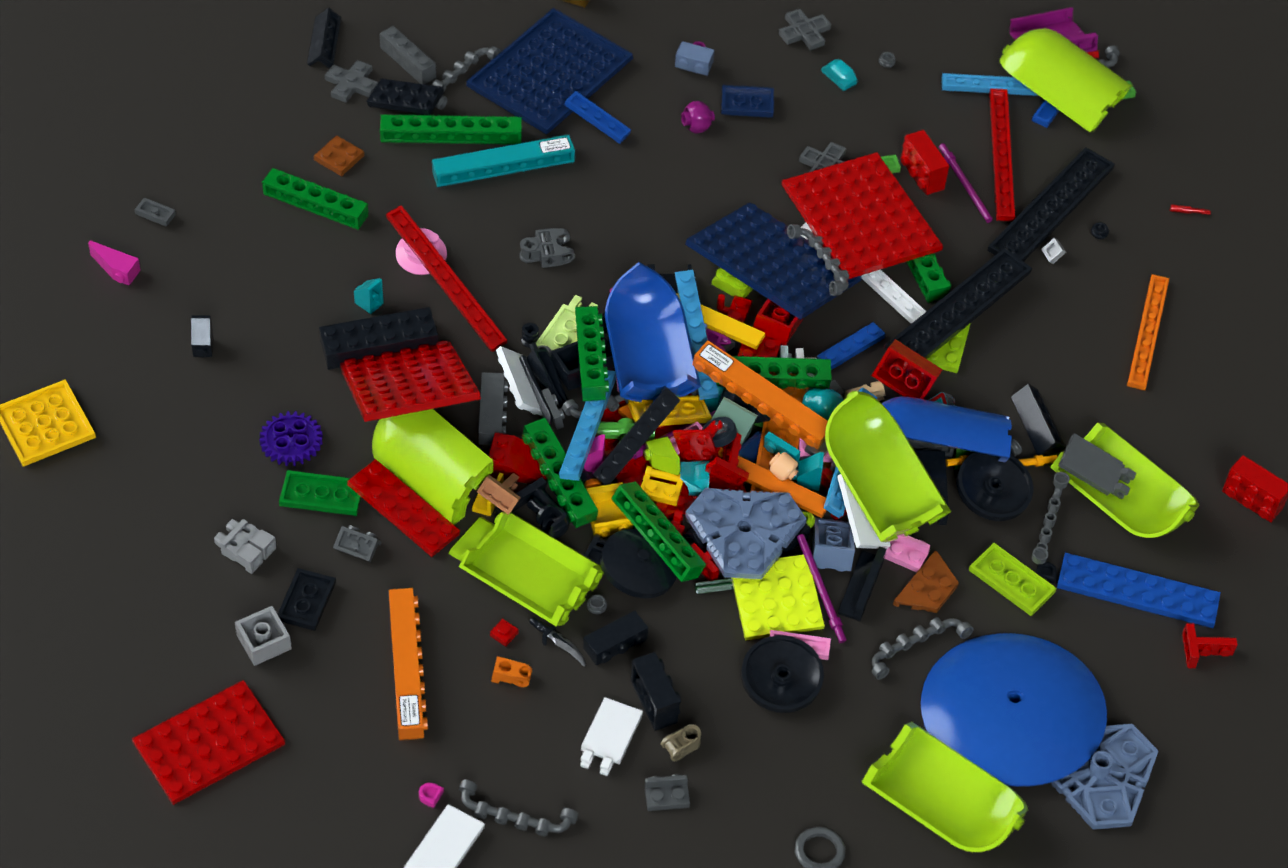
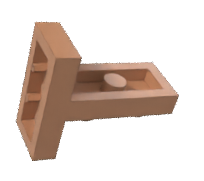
M513 473L501 484L488 475L477 490V493L509 515L521 498L514 493L518 487L516 482L520 477Z

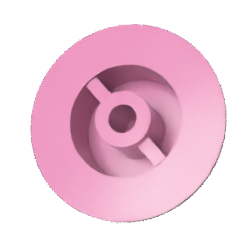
M420 228L446 261V246L438 234L429 229ZM402 238L396 247V259L399 265L412 274H430Z

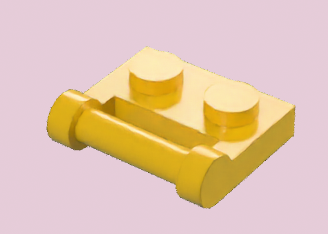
M647 466L641 488L652 501L677 506L684 482L680 479V474L675 475ZM651 477H656L677 483L676 485L664 483L656 480H651Z

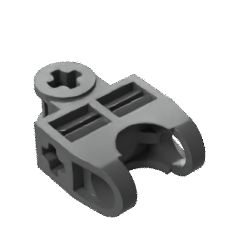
M563 228L535 230V237H527L521 240L520 259L525 263L540 261L542 268L570 263L575 258L574 250L561 246L570 240L569 231Z

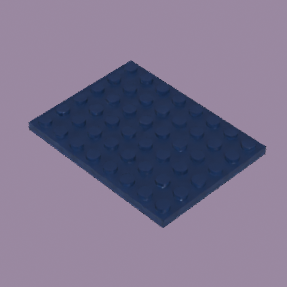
M553 8L467 81V87L513 115L521 117L523 121L543 133L548 134L573 112L565 106V101L575 91L588 99L633 59V54Z
M750 202L686 240V246L800 320L837 297L832 296L829 292L830 282L835 281L834 273L826 269L825 261L818 258L816 249L809 246V240L801 235L799 238L790 239L787 234L788 226ZM862 275L848 279L849 285L847 289L860 282Z

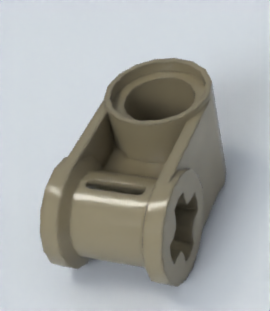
M687 725L681 730L665 737L661 742V746L666 748L673 762L678 761L700 747L701 730L696 725Z

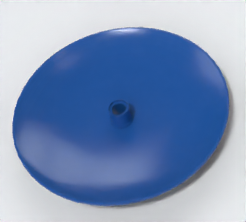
M989 634L970 639L955 646L945 653L932 667L924 682L921 694V715L926 731L1007 786L1042 785L1057 781L1074 773L1090 760L1097 751L1106 729L1107 708L1103 691L1086 665L1064 648L1047 640L1024 634Z

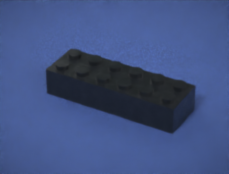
M430 307L319 327L320 341L328 370L340 368V363L349 358L358 360L363 359V356L366 355L380 356L381 353L386 351L396 353L400 352L402 348H411L412 350L417 349L418 346L428 344L429 346L437 345L438 333Z

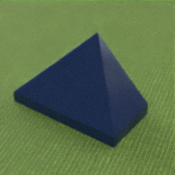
M759 431L741 446L738 456L755 464L761 439Z

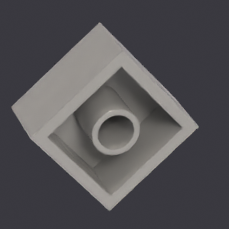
M273 606L235 622L237 637L254 666L291 650L290 635Z

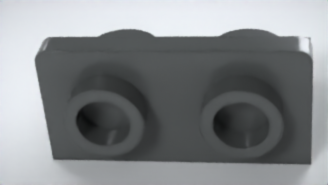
M351 525L348 528L341 526L333 548L371 562L377 546H381L382 543L377 539L378 535L371 532L366 534L360 533L359 528Z
M675 774L669 777L652 776L646 778L645 797L647 811L689 808L687 775Z

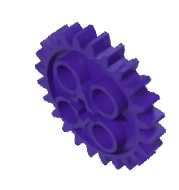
M287 411L286 416L279 413V418L272 416V422L267 420V426H262L259 439L262 452H265L266 457L270 456L272 462L277 459L278 465L283 461L286 466H288L289 462L296 466V461L304 464L303 459L310 461V455L317 456L316 451L321 450L320 445L323 444L321 426L317 425V420L312 421L311 415L305 418L304 412L300 416L297 415V411L293 415H290V412Z

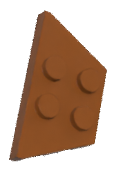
M934 551L896 597L893 605L897 607L900 604L912 606L911 609L937 613L956 590L959 582L939 553Z

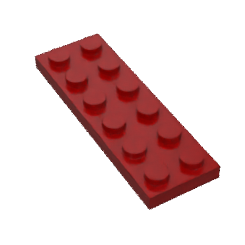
M376 459L348 480L347 485L431 557L460 534V530Z

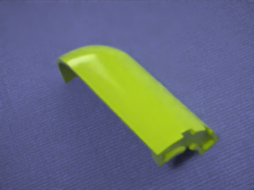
M1040 28L1026 32L1011 45H1007L999 59L1003 68L1014 78L1089 132L1096 130L1108 114L1106 110L1123 100L1132 87L1131 84L1067 38L1050 29Z
M860 391L849 393L846 396L847 398L833 410L828 419L825 431L826 446L832 460L880 541H894L901 534L909 536L918 532L919 526L927 522L931 525L948 515L951 510L891 413L875 397L868 393Z
M433 409L379 419L375 427L372 439L374 459L379 461L453 525L463 519L470 501L469 493L473 488L477 490L485 478L493 473V460Z
M1096 423L1083 439L1123 462L1124 468H1130L1136 472L1134 480H1130V483L1118 481V483H1123L1130 488L1128 495H1124L1122 499L1111 493L1105 495L1060 468L1058 465L1064 451L1059 454L1050 467L1056 473H1067L1070 478L1069 483L1123 528L1139 537L1154 538L1166 535L1180 527L1183 523L1189 522L1199 507L1196 498L1186 488L1105 423Z
M913 722L905 724L891 745L892 752L888 756L883 754L879 760L873 763L862 780V783L943 839L957 848L969 852H984L1001 844L1014 829L1018 831L1025 821L1023 817L1028 810L1024 800L1009 786Z

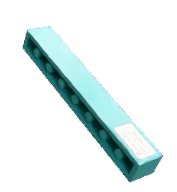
M569 135L433 159L432 173L437 187L571 163L575 159V149Z

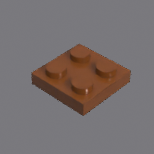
M336 135L314 155V161L343 176L364 157V151Z

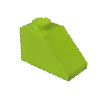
M668 436L646 441V449L644 450L645 460L649 461L654 469L679 475L680 458Z

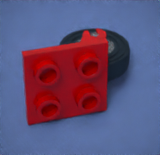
M718 417L708 421L702 430H673V435L683 460H713L716 457L720 458L718 451L721 447L728 445L735 439L737 428L730 418Z

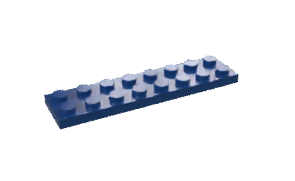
M1066 552L1057 588L1209 628H1214L1221 592Z

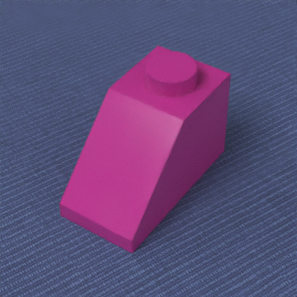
M601 434L594 438L584 465V469L587 472H594L604 460L605 435Z

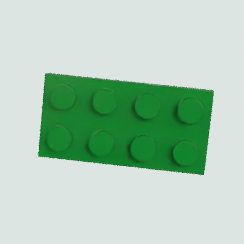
M287 470L279 499V506L357 516L361 496L347 485L348 480L351 478Z

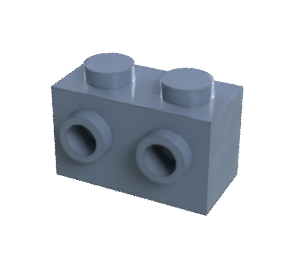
M682 41L676 53L675 67L708 75L714 62L715 50Z

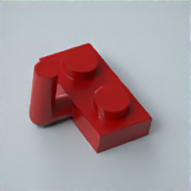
M719 294L717 311L745 323L752 306V300L734 296L731 306L726 307L724 306L725 295Z

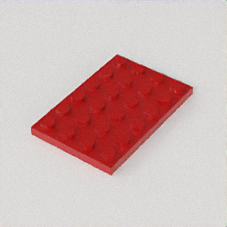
M244 680L132 738L136 749L173 805L285 745V740Z

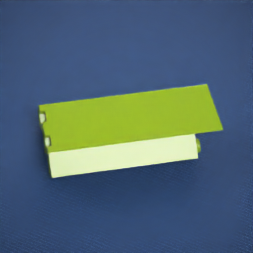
M505 512L499 513L494 520L495 524L483 517H479L450 549L448 554L461 561L459 565L461 569L556 627L565 625L569 620L570 612L573 609L577 611L586 600L587 592L589 590L594 591L604 574L601 566L512 512L509 515Z

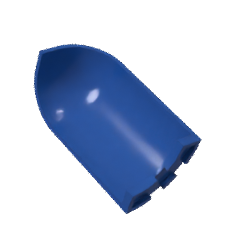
M638 262L615 283L605 307V322L620 397L635 402H642V400L654 401L666 387L676 396L683 397L701 387L698 371L692 365L694 353L684 309L671 285L659 273Z
M907 396L894 397L881 403L897 421L907 439L998 456V461L1006 462L1010 458L1012 436L1008 435V430H1011L1012 424L1009 416Z

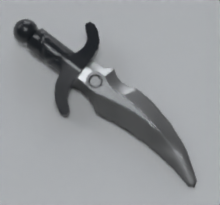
M535 617L530 618L529 623L543 633V645H546L547 638H550L555 645L570 653L583 666L586 665L583 656L575 645L568 639L563 638L560 633L555 632V625L552 624V626L547 627Z

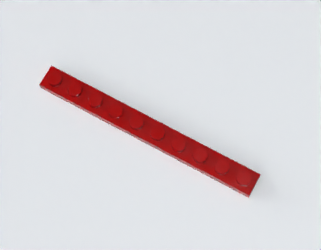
M990 88L996 220L1013 221L1015 219L1008 90Z
M400 205L387 213L386 218L489 350L493 352L500 346L507 343L505 336L403 206Z

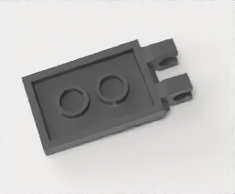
M1075 433L1070 437L1058 465L1105 495L1111 493L1120 499L1124 495H1128L1130 488L1123 483H1118V481L1121 480L1128 484L1136 476V472L1130 468H1124L1123 462Z

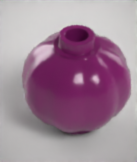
M701 101L689 103L681 114L683 126L691 125L687 129L693 133L705 132L715 119L713 110H710Z

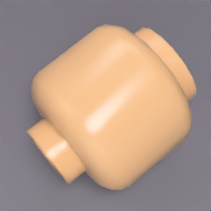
M778 452L769 463L771 465L770 472L781 481H785L788 478L792 480L798 473L796 470L798 462L786 452L781 454Z

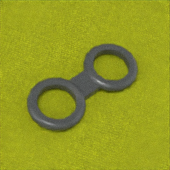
M813 827L799 835L795 842V855L798 862L804 868H837L845 858V846L841 837L836 832L824 827ZM817 836L829 839L836 848L835 858L824 864L811 861L803 850L806 841Z

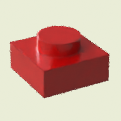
M504 619L490 631V637L505 647L518 635V629Z

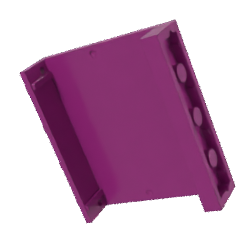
M1072 7L1010 20V35L1014 40L1034 29H1050L1058 32L1086 53L1097 51L1098 35L1096 33H1083L1072 20Z

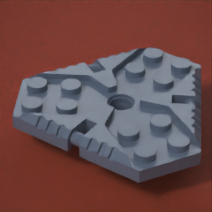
M705 488L685 513V517L702 543L707 542V551L724 577L762 579L782 554V547L787 548L806 524V517L792 496L786 492L770 493L769 491L756 492L752 490L751 492H743V490L736 491L735 489Z
M1133 724L1106 726L1102 742L1090 760L1074 773L1051 782V784L1060 794L1066 796V801L1071 804L1072 808L1081 815L1092 829L1131 827L1144 792L1143 787H1146L1158 750Z

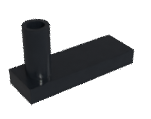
M543 477L516 493L521 498L512 512L528 503L534 497L544 506L548 504L557 506L545 491L547 482ZM496 506L494 516L496 517L504 511Z

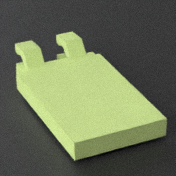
M575 295L568 306L562 305L536 342L538 347L542 345L548 346L553 351L577 342L575 307H582V297ZM591 302V304H590L589 306H598V305L595 304V303H593V302Z

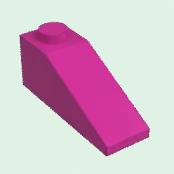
M89 241L90 254L113 280L130 286L141 271L139 258Z

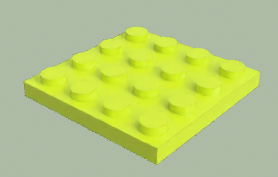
M804 554L778 558L762 579L731 578L745 640L770 637V630L800 633L824 629L825 625L813 576Z

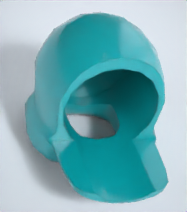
M816 388L805 393L802 404L828 420L833 410L844 399L833 389Z

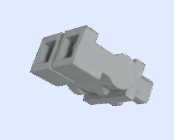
M231 519L226 526L227 531L230 533L225 535L219 532L214 537L215 544L221 548L222 555L244 566L250 574H253L263 563V559L266 560L276 549V540L273 535L262 529L258 530L244 519L240 522Z

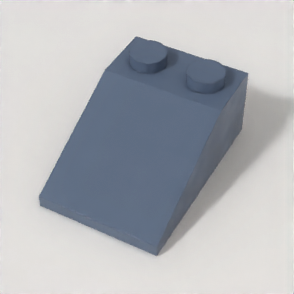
M815 517L812 555L817 568H830L840 572L851 571L855 545L849 522Z

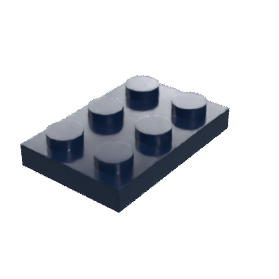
M722 85L721 115L773 118L774 88Z

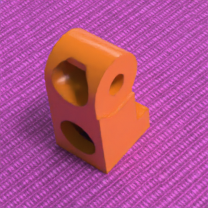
M497 656L491 682L499 684V681L510 684L513 683L519 687H527L533 670L531 666L525 663Z

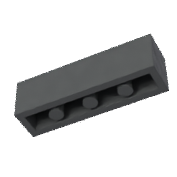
M391 26L380 32V48L420 84H427L436 79V63L398 29Z
M482 372L479 445H492L495 432L506 434V426H503V422H507V411H503V408L507 407L508 396H504V392H508V381H505L504 373Z

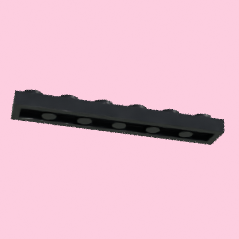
M667 387L664 388L591 475L601 482L602 485H609L680 402V399Z

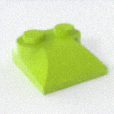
M722 268L717 270L716 276L712 279L713 286L732 297L745 298L753 290Z

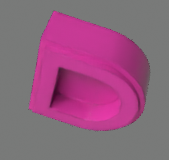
M425 783L419 788V799L423 804L434 808L442 796L444 788L434 783Z

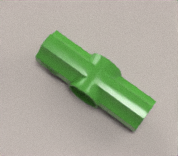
M622 418L618 422H600L597 436L602 434L605 435V439H618L620 441L635 423L630 418ZM655 431L648 438V440L655 439Z

